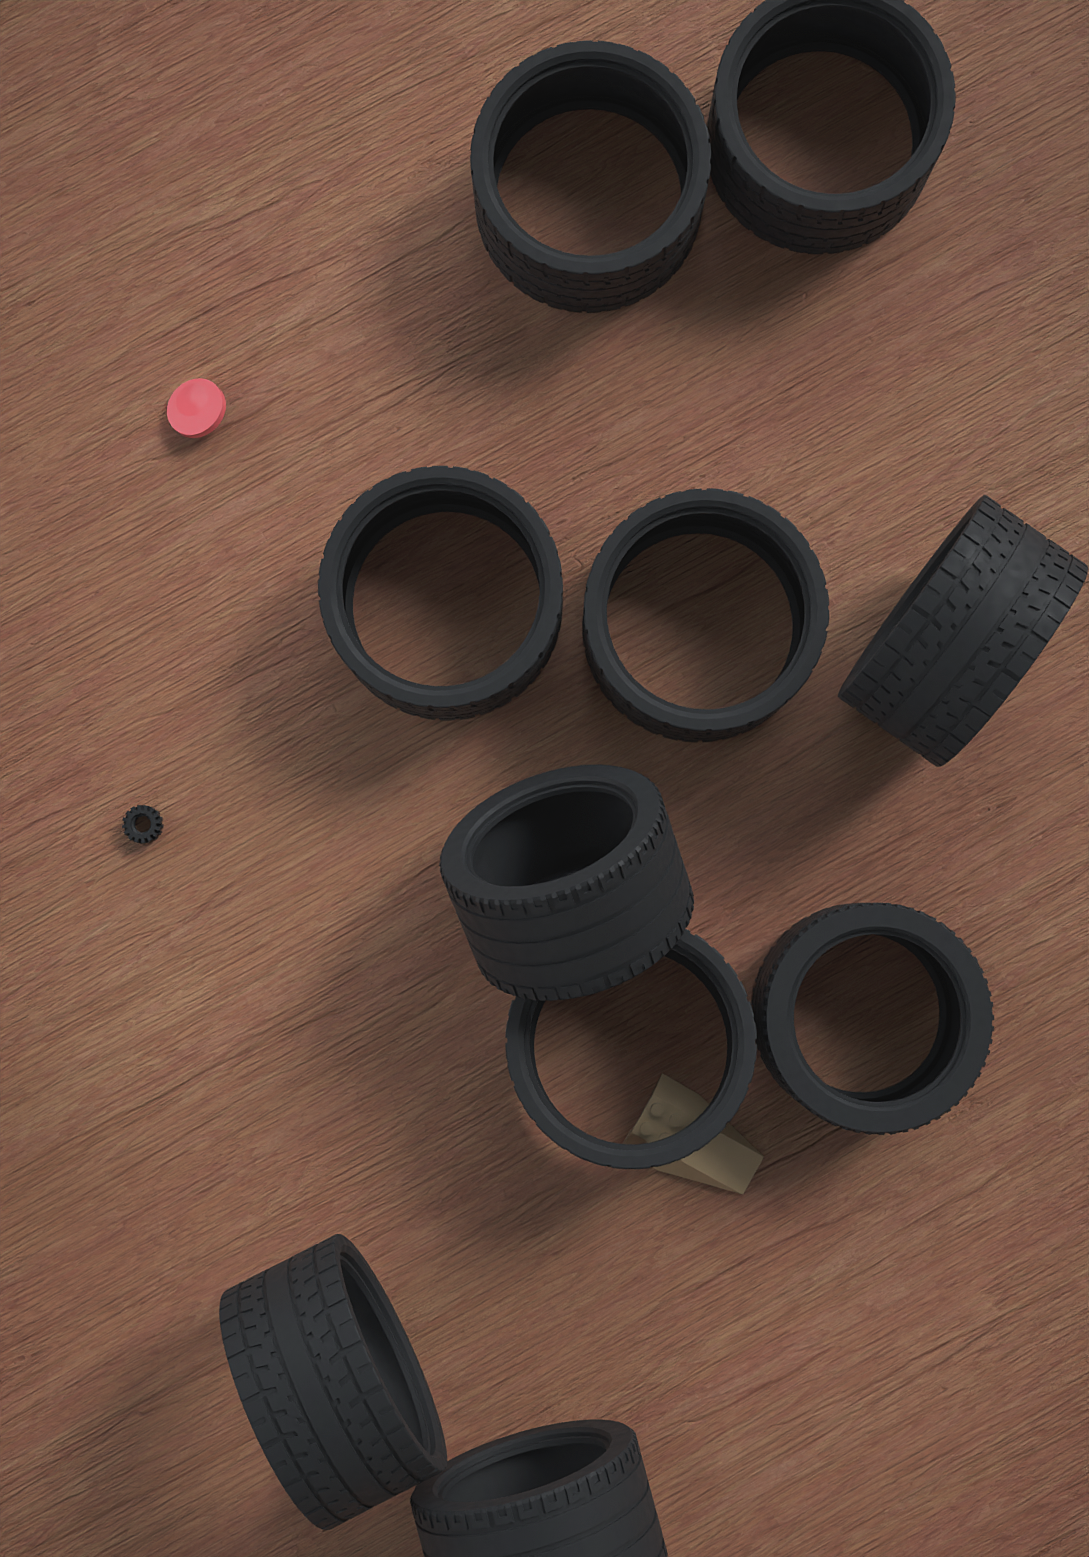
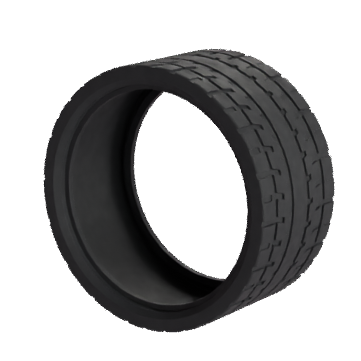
M765 0L754 9L753 13L750 12L740 23V26L736 28L723 51L718 66L707 122L709 143L711 145L710 176L722 202L726 203V208L746 229L753 231L754 235L770 242L772 245L783 249L787 248L793 252L808 254L841 253L862 247L863 244L867 245L880 238L881 235L894 228L907 215L910 208L913 207L947 142L953 124L956 103L953 71H951L952 66L947 52H945L938 35L933 32L932 26L916 9L909 4L907 5L904 0ZM825 51L858 59L879 72L893 86L901 98L911 125V158L899 171L888 179L860 191L828 194L800 188L783 180L768 169L748 144L741 128L737 110V100L742 91L766 67L795 54Z
M586 40L559 44L557 47H550L537 52V54L520 62L519 66L511 69L491 91V96L487 97L480 110L481 113L476 120L471 140L470 167L476 219L481 239L487 252L489 251L490 258L496 267L500 269L504 277L509 282H513L514 286L521 292L540 303H547L548 306L560 310L582 313V311L587 313L607 312L621 309L622 306H630L641 299H645L656 292L658 287L661 288L665 285L672 275H675L680 269L684 259L688 257L700 226L711 171V145L704 116L699 105H696L694 96L674 72L671 73L669 68L663 63L640 50L636 51L632 47L614 42ZM586 109L613 112L637 122L659 140L670 155L676 168L681 188V197L671 215L658 230L640 243L625 250L605 255L587 256L575 255L551 248L533 238L518 225L506 209L497 189L501 170L516 143L533 127L555 115Z
M448 466L414 468L409 472H400L375 484L371 490H367L360 495L343 513L342 519L338 520L323 551L324 558L321 559L320 577L318 579L319 607L324 620L325 630L336 652L372 694L395 709L400 708L402 712L413 716H420V718L431 720L439 718L443 721L473 718L478 714L480 716L511 702L513 697H518L528 688L529 684L535 681L541 673V668L544 669L555 648L558 632H560L563 608L562 568L553 537H550V531L545 522L539 517V514L529 502L526 503L524 497L517 491L509 488L508 485L496 478L492 479L487 474L456 466H453V468H448ZM439 512H455L476 516L489 521L506 532L518 543L531 562L540 590L534 622L518 650L504 664L489 674L474 681L451 686L422 685L402 679L385 670L364 650L358 637L353 614V597L357 577L364 561L374 546L386 534L402 523L419 516Z
M702 488L689 489L665 495L662 499L659 497L647 503L644 507L635 510L628 516L627 520H623L605 540L600 549L601 552L597 554L592 564L586 584L582 619L583 645L586 648L585 655L588 665L591 668V673L596 683L600 684L601 691L612 702V705L622 715H627V719L653 734H661L664 738L676 741L682 740L683 742L697 743L698 741L714 742L721 739L725 740L735 737L740 733H746L768 720L782 708L806 683L813 672L812 669L816 667L827 637L828 631H826V628L829 626L830 610H828V589L825 588L826 580L823 570L820 568L819 560L815 552L810 549L809 542L786 517L783 518L781 513L771 506H767L762 501L753 497L743 496L744 494L713 488H707L706 490H702ZM685 534H711L736 541L761 557L780 580L787 595L792 615L790 650L775 682L756 697L743 703L720 709H693L667 702L645 689L632 677L619 659L614 649L607 623V602L611 590L622 571L637 555L662 540Z
M983 495L958 522L898 601L847 676L838 693V698L852 708L856 707L859 713L872 722L878 723L879 727L895 738H899L903 744L916 753L921 754L923 758L936 767L945 765L984 727L1036 661L1077 598L1086 580L1088 566L1072 554L1069 555L1068 551L1052 540H1046V536L1029 524H1024L1022 519L1006 508H1001L999 503L987 495Z
M685 929L686 931L679 941L664 957L672 959L687 968L711 993L724 1022L727 1038V1057L719 1088L706 1109L687 1127L662 1140L643 1144L613 1143L591 1136L570 1123L550 1101L542 1086L536 1067L534 1053L535 1032L540 1012L546 1000H531L521 997H515V1000H512L506 1024L505 1038H507V1043H505L510 1078L514 1082V1090L529 1117L535 1121L536 1126L554 1143L574 1156L597 1165L617 1169H647L667 1165L691 1155L711 1142L712 1139L723 1131L726 1124L733 1119L741 1103H743L749 1089L748 1085L752 1081L757 1055V1044H755L757 1032L750 1001H747L748 995L742 982L737 978L738 975L729 963L726 964L725 958L714 947H711L707 941L696 934H691V931Z
M335 1234L223 1292L219 1305L220 1328L226 1357L238 1395L254 1434L275 1475L296 1507L312 1524L322 1530H331L349 1519L370 1510L374 1506L440 1474L446 1469L447 1449L441 1422L417 1356L382 1285L365 1258L347 1237L342 1234Z

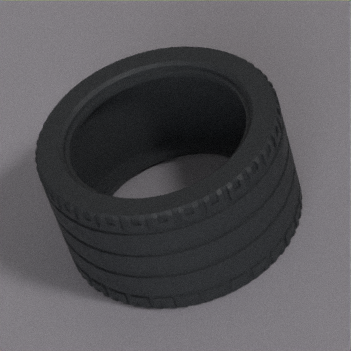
M571 766L547 771L514 783L490 796L472 809L452 830L440 855L439 869L482 975L485 976V979L492 986H496L498 990L525 999L547 1001L573 999L610 989L634 978L658 962L673 948L686 931L685 929L690 923L692 911L694 910L692 887L659 789L644 775L618 766Z
M841 904L814 912L809 917H804L792 925L790 930H786L776 941L777 944L770 948L763 960V966H760L758 970L759 972L755 979L756 986L752 991L751 1005H753L754 1022L757 1032L755 1042L767 1070L770 1071L771 1076L779 1086L794 1100L820 1119L836 1127L839 1126L844 1130L856 1133L864 1132L868 1135H884L885 1133L892 1135L908 1132V1129L916 1130L923 1125L931 1124L933 1119H940V1116L950 1112L951 1107L957 1106L960 1103L959 1101L967 1096L969 1088L974 1087V1082L981 1075V1068L986 1065L985 1060L990 1053V1050H988L989 1044H992L993 1041L991 1037L992 1031H994V1026H992L994 1015L992 1012L993 1002L990 1001V996L992 995L988 989L987 978L983 977L984 971L980 968L977 958L971 955V949L964 944L961 938L955 936L956 933L946 927L944 923L937 922L936 918L922 911H916L914 908L898 904ZM875 934L904 946L926 968L938 997V1031L925 1060L904 1080L877 1091H845L824 1083L806 1062L795 1033V1001L804 976L823 953L847 939Z
M590 1419L561 1422L532 1428L493 1440L447 1461L446 1469L443 1472L418 1484L410 1497L411 1508L424 1557H668L636 1433L629 1426L617 1421Z

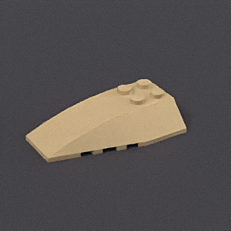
M662 1073L652 1090L648 1103L633 1129L629 1131L623 1144L650 1143L674 1135L696 1120L709 1103L696 1092ZM727 1123L723 1131L700 1150L681 1160L653 1168L658 1171L744 1194L764 1156L732 1125Z

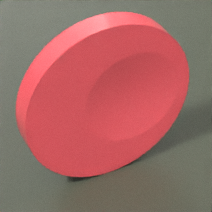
M202 378L189 380L181 384L171 395L167 406L168 421L182 436L188 438L206 436L218 427L226 411L225 396L210 380Z

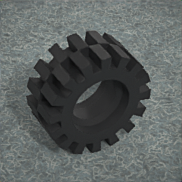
M137 805V807L133 806L130 808L131 810L125 813L126 817H123L122 820L124 821V824H122V828L125 829L124 834L130 840L137 843L145 844L156 840L157 836L162 833L161 828L164 827V824H162L163 818L160 817L159 811L146 805ZM146 816L149 818L151 826L148 831L141 833L136 829L135 822L139 817Z

